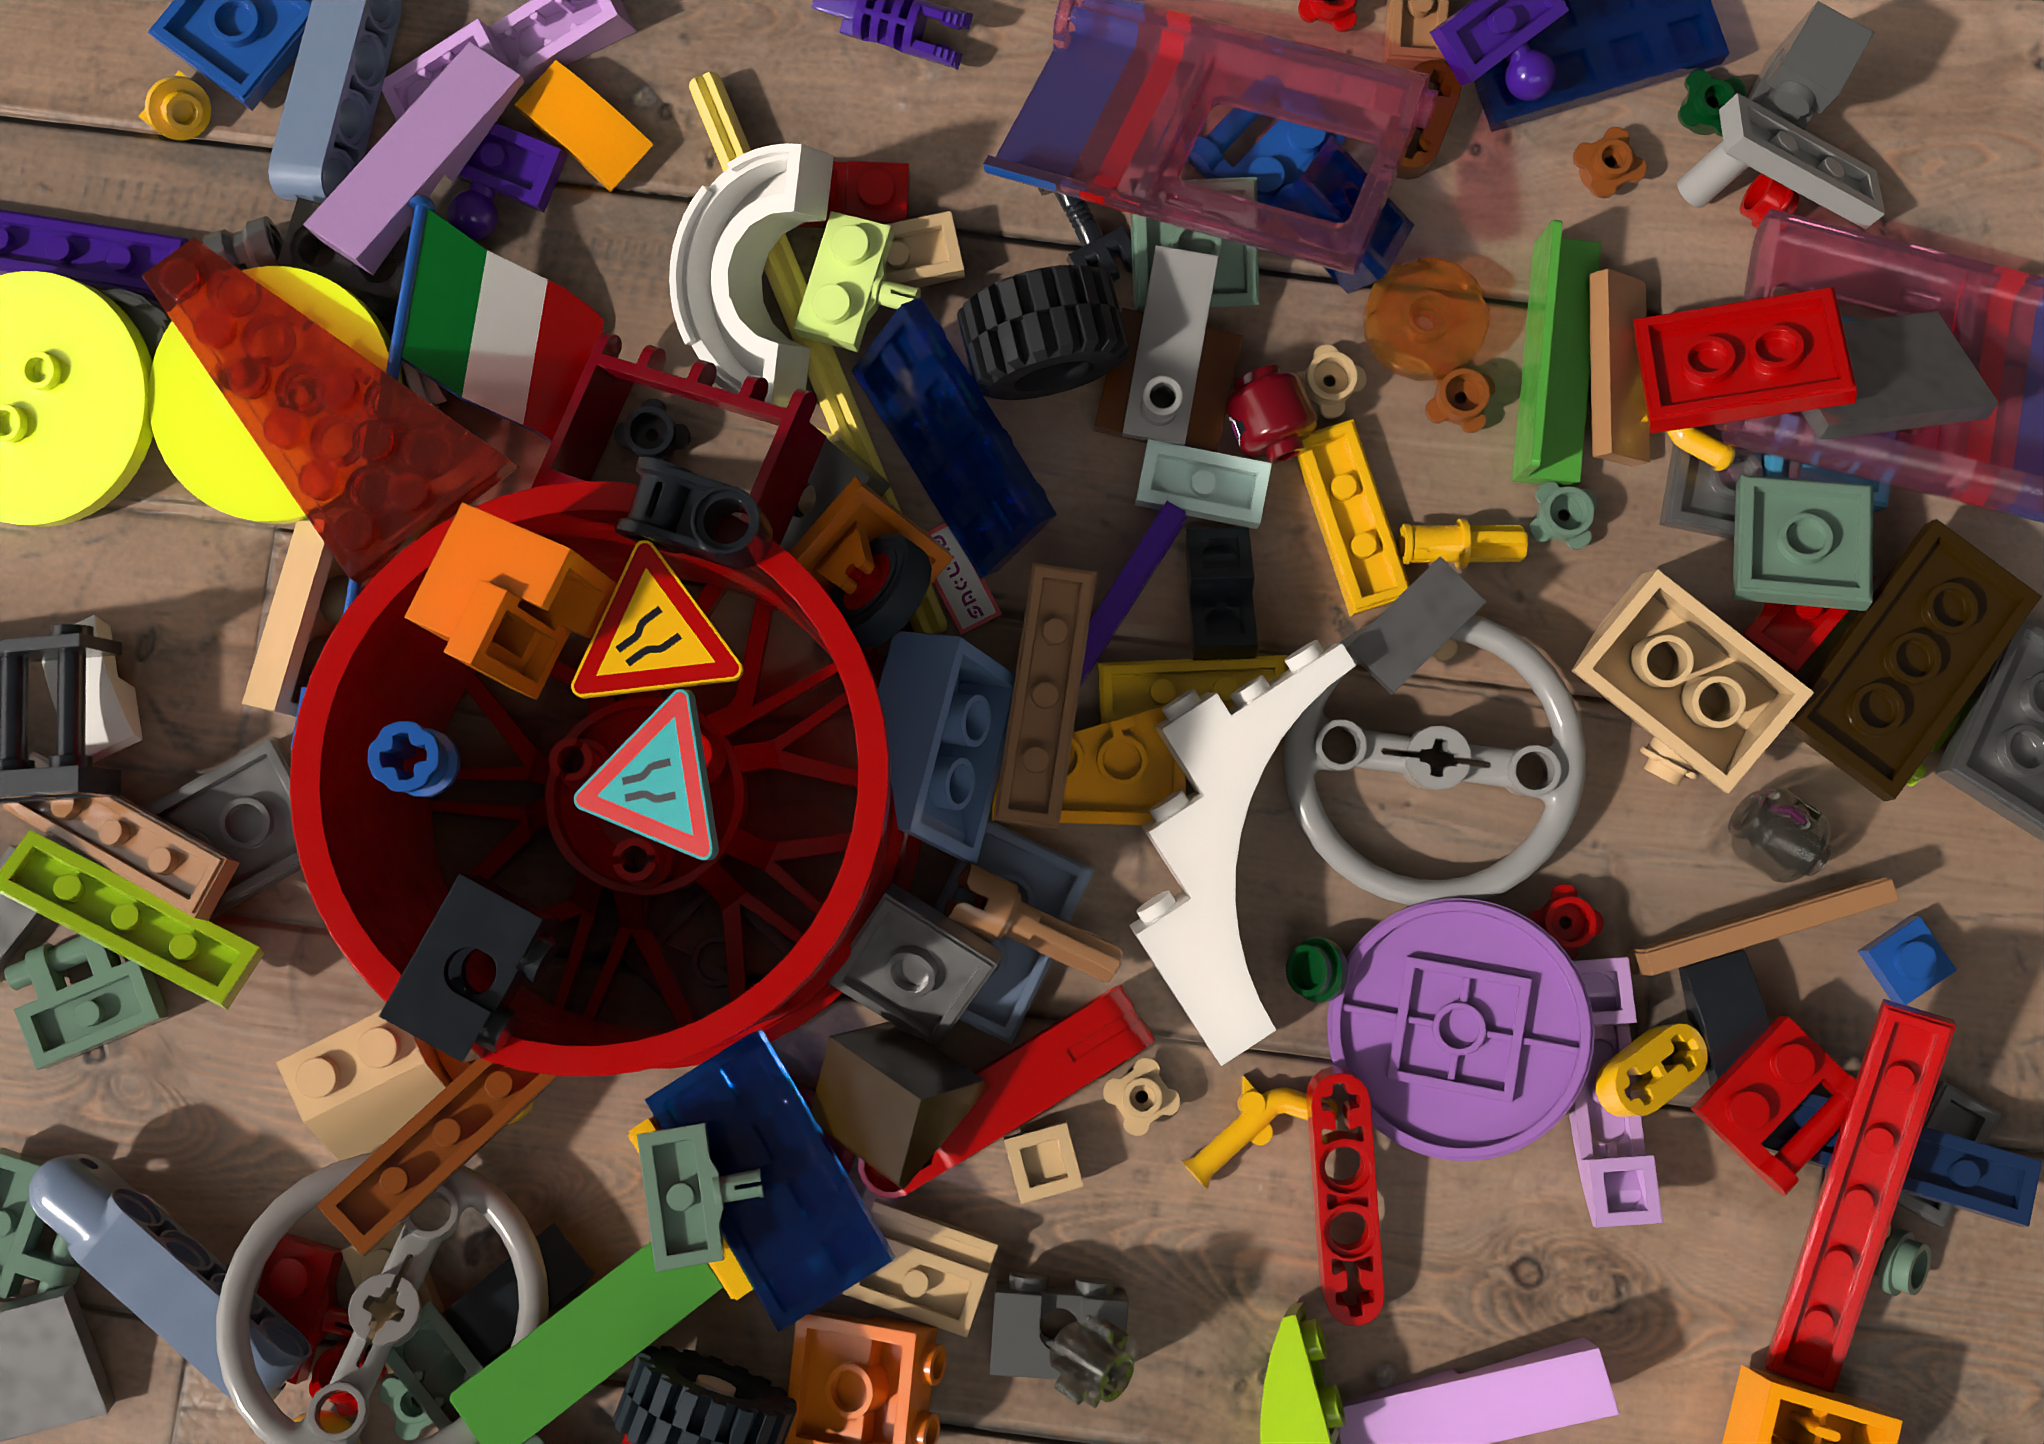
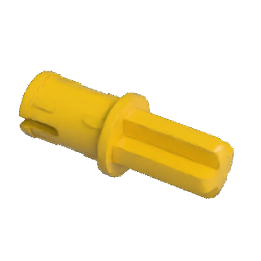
M1458 519L1455 525L1402 524V527L1399 529L1398 551L1403 565L1410 563H1434L1441 556L1447 563H1454L1457 569H1465L1468 563L1520 562L1527 555L1528 535L1520 525H1469L1468 520Z

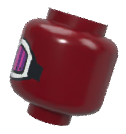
M1278 364L1255 369L1238 378L1233 384L1235 392L1228 398L1226 412L1241 450L1252 457L1268 456L1272 464L1287 461L1303 453L1306 450L1303 440L1315 431L1318 417L1302 378L1292 371H1282Z

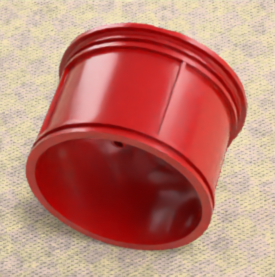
M578 481L544 485L503 495L475 506L479 510L571 548L617 584L637 542L621 536L614 529L619 518H627L638 484ZM733 514L727 515L716 528V541L723 544L737 542L745 535L749 524ZM455 516L432 528L396 555L370 580L350 604L328 638L312 671L303 697L291 752L290 802L292 826L301 869L314 904L331 937L355 971L387 1002L449 893L440 869L434 842L432 811L523 820L469 875L481 876L492 882L537 838L548 830L551 831L552 838L561 854L577 870L575 889L572 895L567 900L544 909L545 912L560 919V923L581 915L554 1004L547 1002L521 985L510 1004L512 1008L520 1011L516 1027L505 1045L496 1054L488 1050L485 1057L481 1058L482 1060L520 1071L555 1076H607L639 1072L647 1069H672L704 1065L739 1056L774 1042L804 1025L832 1004L843 992L830 985L828 981L843 967L851 956V943L890 883L893 882L907 892L910 891L920 856L921 840L898 829L891 785V758L887 724L878 692L883 659L875 648L869 653L860 647L842 613L819 582L789 552L773 540L771 548L764 559L755 566L742 570L727 568L683 553L674 554L658 550L679 579L707 583L696 599V603L708 619L728 589L756 599L743 660L744 672L739 679L735 697L727 706L707 716L697 711L719 852L714 859L700 860L580 810L574 803L575 793L667 699V689L628 693L626 699L619 701L618 695L587 698L589 715L581 719L562 740L553 746L549 757L543 756L476 675L477 670L444 653L448 641L404 618ZM774 609L806 631L831 656L834 662L756 704ZM556 660L549 676L571 687L577 670ZM840 675L846 692L780 736L770 741L736 746L730 741V739L745 729ZM466 690L526 767L460 768L455 781H532L546 785L545 797L526 807L435 801L432 800V797H416L406 792H395L372 776L368 765V748L378 737L381 729L398 721L415 722L425 729H434L445 734L457 703ZM850 706L855 726L858 770L784 752ZM416 746V756L404 759V770L414 773V764L427 760L426 749ZM772 769H780L858 788L852 832L781 842L766 841L742 830L748 808L747 777ZM846 851L842 866L823 905L774 862ZM730 855L764 870L817 915L811 926L803 934L747 892L720 864ZM696 883L716 900L722 912L729 993L728 1005L696 1021L668 957L659 943L651 919L653 896L679 892ZM609 889L613 891L619 929L582 1017L569 1012L568 1008ZM742 905L797 943L772 971L748 991ZM633 938L678 1025L677 1027L636 1028L597 1021ZM481 950L474 952L466 965L467 980L478 992L483 993L488 990L496 977L495 961Z

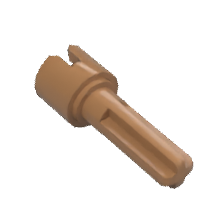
M968 863L957 879L960 888L977 895L973 906L956 899L948 900L943 914L989 944L995 939L1000 940L1005 936L1101 982H1110L1118 972L1123 955L1122 950L1118 946L1021 901V894L1018 892V885L976 864Z

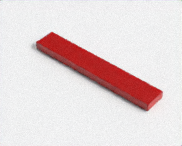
M1882 1000L1765 1358L1766 1370L1834 1393L1956 1028L1954 1019L1890 1000Z

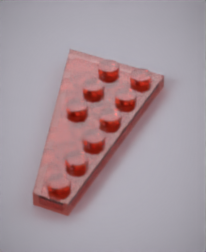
M192 238L141 275L349 579L361 584L386 566L396 555L432 528L456 515L462 502L468 505L520 468L499 451L197 239Z

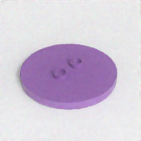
M1446 898L1427 901L1398 911L1381 921L1356 944L1346 958L1348 964L1346 986L1337 998L1329 1002L1327 1026L1330 1054L1334 1066L1345 1067L1354 1072L1365 1085L1371 1101L1372 1125L1389 1139L1407 1149L1437 1159L1452 1161L1492 1159L1510 1154L1538 1140L1565 1116L1575 1102L1584 1085L1593 1054L1594 1023L1591 1003L1585 984L1568 954L1551 935L1529 918L1514 910L1482 900ZM1345 1090L1349 1099L1354 1100V1095L1348 1094V1092Z

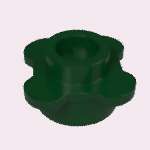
M1695 70L1685 79L1684 86L1688 93L1678 111V120L1685 128L1696 134L1711 135L1716 133L1718 136L1723 137L1719 109L1737 93L1745 96L1746 88L1738 78L1731 77L1727 80L1710 77L1705 70ZM1707 99H1714L1717 106L1715 108L1709 106Z

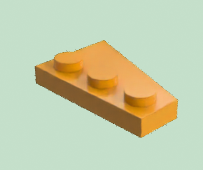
M1164 706L1073 732L1060 823L1144 825L1153 819L1149 809L1156 803L1178 790H1182L1186 796V776L1154 728L1155 725L1166 719L1161 710ZM1000 774L993 797L992 821H994Z

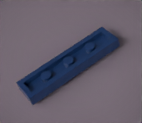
M1809 1093L1761 1144L1769 1152L1777 1154L1829 1098ZM1923 1126L1901 1191L2018 1227H2029L2042 1161ZM1840 1129L1809 1160L1808 1164L1825 1169L1828 1168Z

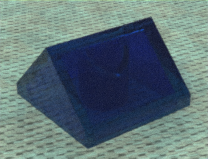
M1332 135L1264 203L1347 294L1374 283L1387 274L1415 226Z

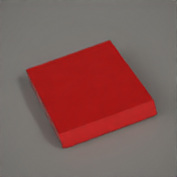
M1834 286L1633 319L1634 337L1650 434L1856 403L1857 386Z

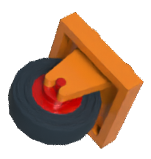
M856 476L789 551L819 582L842 613L860 647L869 653L874 647L891 639L908 623L921 605L930 584L954 559L946 547Z

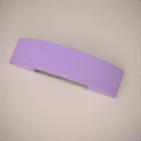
M1629 958L1572 961L1585 984L1591 1003L1594 1023L1593 1054L1589 1071L1579 1095L1569 1109L1578 1169L1593 1227L1663 1223L1654 1155H1646L1641 1116H1614L1604 1109L1596 1094L1595 1080L1598 1070L1607 1060L1631 1043L1629 1024L1637 1022ZM1636 1075L1628 1076L1630 1085L1625 1089L1628 1098H1632L1629 1090L1637 1083Z

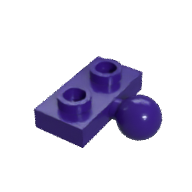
M1472 0L1430 31V34L1461 86L1472 83L1506 58L1508 66L1505 73V81L1510 93L1523 101H1535L1544 97L1553 87L1556 79V67L1548 54L1540 50L1530 49L1527 41L1568 12L1569 9L1564 0Z
M495 122L456 177L471 183L469 190L462 191L451 199L447 208L448 223L474 241L485 239L495 230L498 222V212L493 202L495 194L544 213L567 155L558 147Z

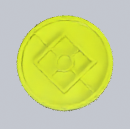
M286 266L255 267L235 272L208 285L190 299L171 321L158 345L149 378V417L157 446L164 461L174 476L195 497L214 509L241 519L266 524H289L300 520H311L339 508L355 497L366 486L391 339L387 331L369 307L353 293L325 277L303 269ZM401 370L384 462L394 444L400 425L403 404Z
M20 271L0 275V522L32 527H50L75 522L105 507L124 490L135 476L145 459L153 437L149 417V378L153 362L139 330L129 316L108 296L82 282L53 273Z

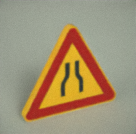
M642 540L635 545L574 676L571 689L576 696L584 699L732 682L742 677L744 668L655 545L648 540Z

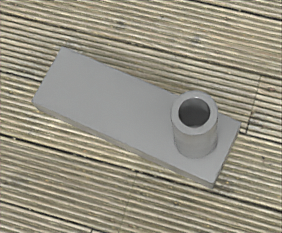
M1739 93L1719 109L1723 140L1677 182L1678 190L1682 197L1691 205L1701 208L1748 167H1751L1865 230L1885 215L1877 170Z
M1156 245L1124 422L1123 437L1146 441L1150 439L1181 446L1185 445L1219 256Z

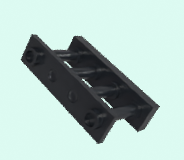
M80 624L50 626V636L0 640V804L121 796V770L93 767V756L86 755V658L122 655V642L95 637L94 627ZM57 660V755L49 757V767L35 768V760H28L29 663Z

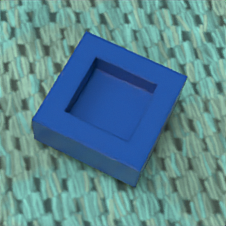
M1908 916L1858 950V953L1890 1000L1903 1005H1907L1957 971L1920 916Z

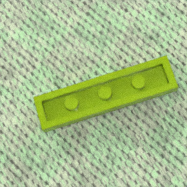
M32 830L28 831L0 869V894L226 1010L229 1009L265 954L259 946L210 921L193 918L124 877Z

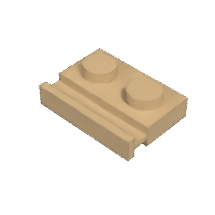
M876 1198L842 1294L967 1338L994 1255L998 1248V1241Z

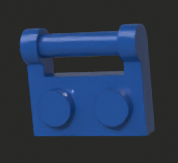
M1268 62L1254 77L1255 86L1206 137L1198 136L1184 150L1189 163L1206 179L1257 177L1258 225L1263 230L1342 148L1349 135L1293 85L1289 75L1280 66L1272 62ZM1271 103L1274 104L1284 115L1234 167L1231 166L1223 158L1222 154Z

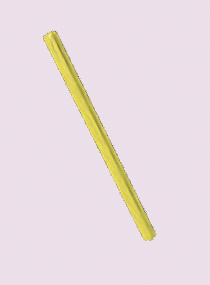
M707 72L702 76L694 77L689 83V88L721 167L725 172L729 168L728 162L751 151L720 75L716 72ZM784 233L769 252L764 271L793 341L811 348L808 377L831 433L842 439L889 483L833 346L799 337L794 330L807 284L786 233ZM890 486L882 498L901 512ZM930 584L921 605L909 621L915 633L939 635L947 629V621L934 589Z

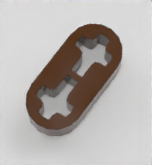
M1437 60L1422 62L1413 68L1404 84L1380 148L1382 165L1388 173L1397 178L1406 180L1419 178L1428 171L1440 150L1462 87L1447 63ZM1428 82L1438 85L1439 88L1437 90L1438 97L1428 113L1420 110L1419 107L1424 97L1423 89ZM1411 128L1422 131L1417 143L1418 151L1413 159L1401 155L1403 151L1402 144L1406 140Z

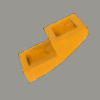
M557 60L548 67L514 104V107L556 147L562 150L565 149L609 192L619 184L654 145L613 106Z

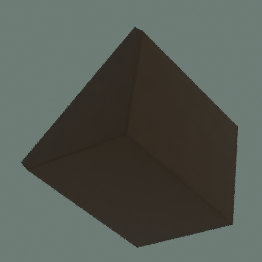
M885 1022L829 1036L809 1119L822 1131L904 1190L989 1089V1085L984 1079L924 1039L912 1036L891 1022Z

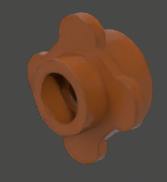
M1611 127L1605 132L1603 138L1592 144L1583 142L1577 146L1573 153V162L1579 167V174L1583 184L1598 198H1609L1624 183H1637L1646 174V162L1644 159L1636 157L1628 144L1630 136L1623 128ZM1605 159H1613L1615 166L1608 167L1605 164Z
M1453 364L1441 366L1434 375L1437 388L1434 398L1429 400L1425 406L1426 416L1431 422L1436 424L1444 421L1458 424L1466 433L1480 431L1486 423V416L1483 413L1489 398L1495 392L1494 381L1490 376L1480 374L1469 368L1458 369ZM1463 394L1466 398L1465 403H1457L1455 395Z

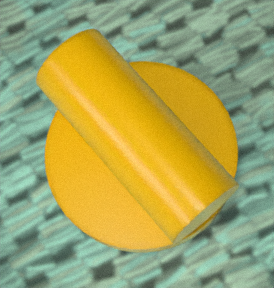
M178 70L174 76L162 78L150 88L145 100V109L138 117L157 133H161L169 139L185 141L197 137L206 129L211 118V103L204 89Z

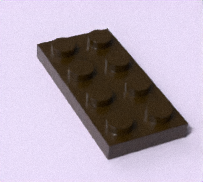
M1938 519L1924 524L1874 592L1872 604L1866 611H1860L1806 686L1814 693L1785 728L1882 801L1895 800L2042 596Z

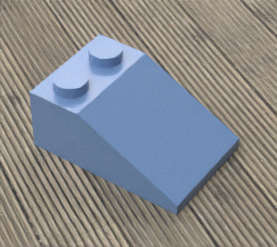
M898 631L892 637L888 654L881 666V681L878 692L887 724L891 758V785L898 829L966 863L977 864L1002 766L1015 674L958 636Z

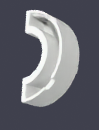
M790 143L754 149L728 162L729 168L709 187L702 185L683 215L676 233L670 260L669 283L673 313L685 345H691L699 359L714 363L717 370L714 382L726 391L739 394L745 379L749 375L760 376L768 381V393L764 402L787 408L795 390L799 388L806 390L811 348L789 340L772 323L763 303L762 274L769 252L784 233L804 222L826 220L834 155L803 144Z

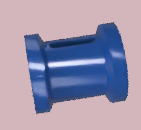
M398 721L385 726L368 748V765L372 776L395 792H406L416 797H433L444 793L452 786L460 772L461 757L456 744L447 735L434 729H425L415 722ZM416 746L426 749L427 760L414 764V773L405 771L404 759L416 756Z

